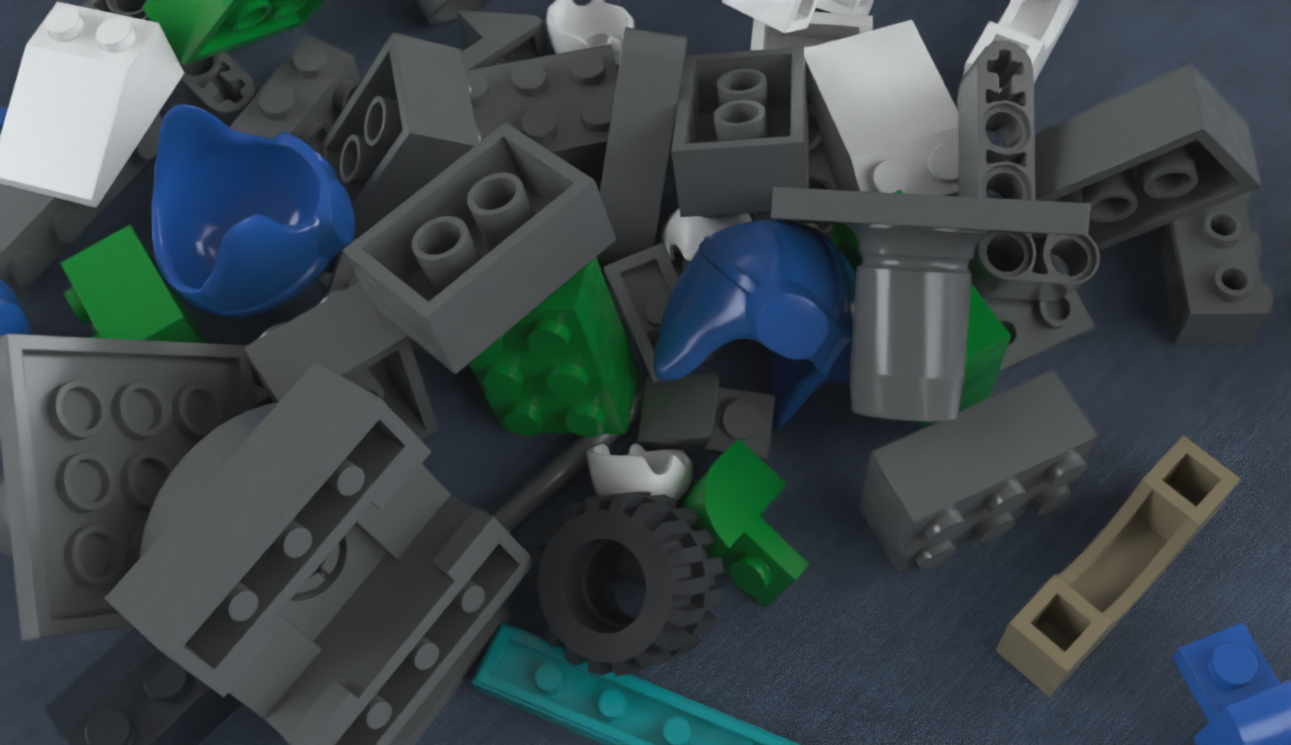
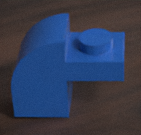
M1244 622L1179 647L1172 656L1174 662L1209 721L1193 738L1197 745H1291V679L1279 683Z

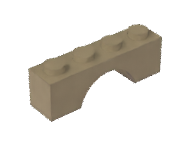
M1183 435L1142 479L1124 505L1090 545L1064 571L1058 575L1054 574L1012 619L995 651L1051 698L1217 513L1241 478Z

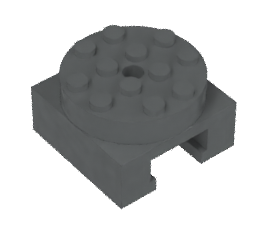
M315 361L279 402L246 411L228 420L200 440L182 458L155 498L142 537L140 559L104 599L163 654L222 697H225L227 693L234 696L265 719L290 745H389L535 562L531 560L532 557L493 516L478 507H471L450 494L422 465L431 453L430 449L381 398Z

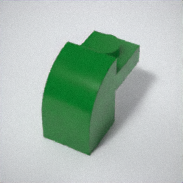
M738 438L682 499L679 508L689 507L699 516L694 528L697 531L709 529L716 543L707 547L711 559L721 557L723 569L731 576L736 586L745 593L750 594L765 608L801 575L809 563L759 516L788 484Z

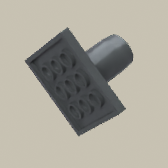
M773 187L771 218L777 220L846 223V227L851 228L856 235L858 252L862 255V262L857 266L850 365L851 411L865 416L885 419L951 421L958 418L965 376L972 273L969 271L968 264L974 257L975 248L979 240L983 236L989 235L990 231L1088 235L1091 203Z
M5 334L0 336V439L4 474L0 476V553L12 559L14 563L22 641L134 627L104 598L140 559L141 542L149 513L159 490L174 468L200 440L215 428L246 411L256 408L250 359L244 350V347L247 345Z

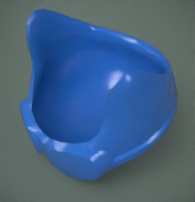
M187 104L177 105L171 108L163 118L155 164L151 209L152 237L158 271L181 299L195 308L214 316L237 318L269 311L303 292L325 273L335 259V256L353 242L355 216L347 190L336 179L337 172L327 160L293 134L282 131L273 138L246 134L231 129L216 116L204 109Z
M758 220L733 225L711 236H705L675 283L665 306L654 351L653 367L656 377L661 380L682 379L696 369L709 354L732 340L751 339L761 342V344L770 349L771 377L769 395H775L771 431L783 427L813 391L829 380L841 384L850 379L856 272L846 256L834 245L828 236L806 225L782 220Z

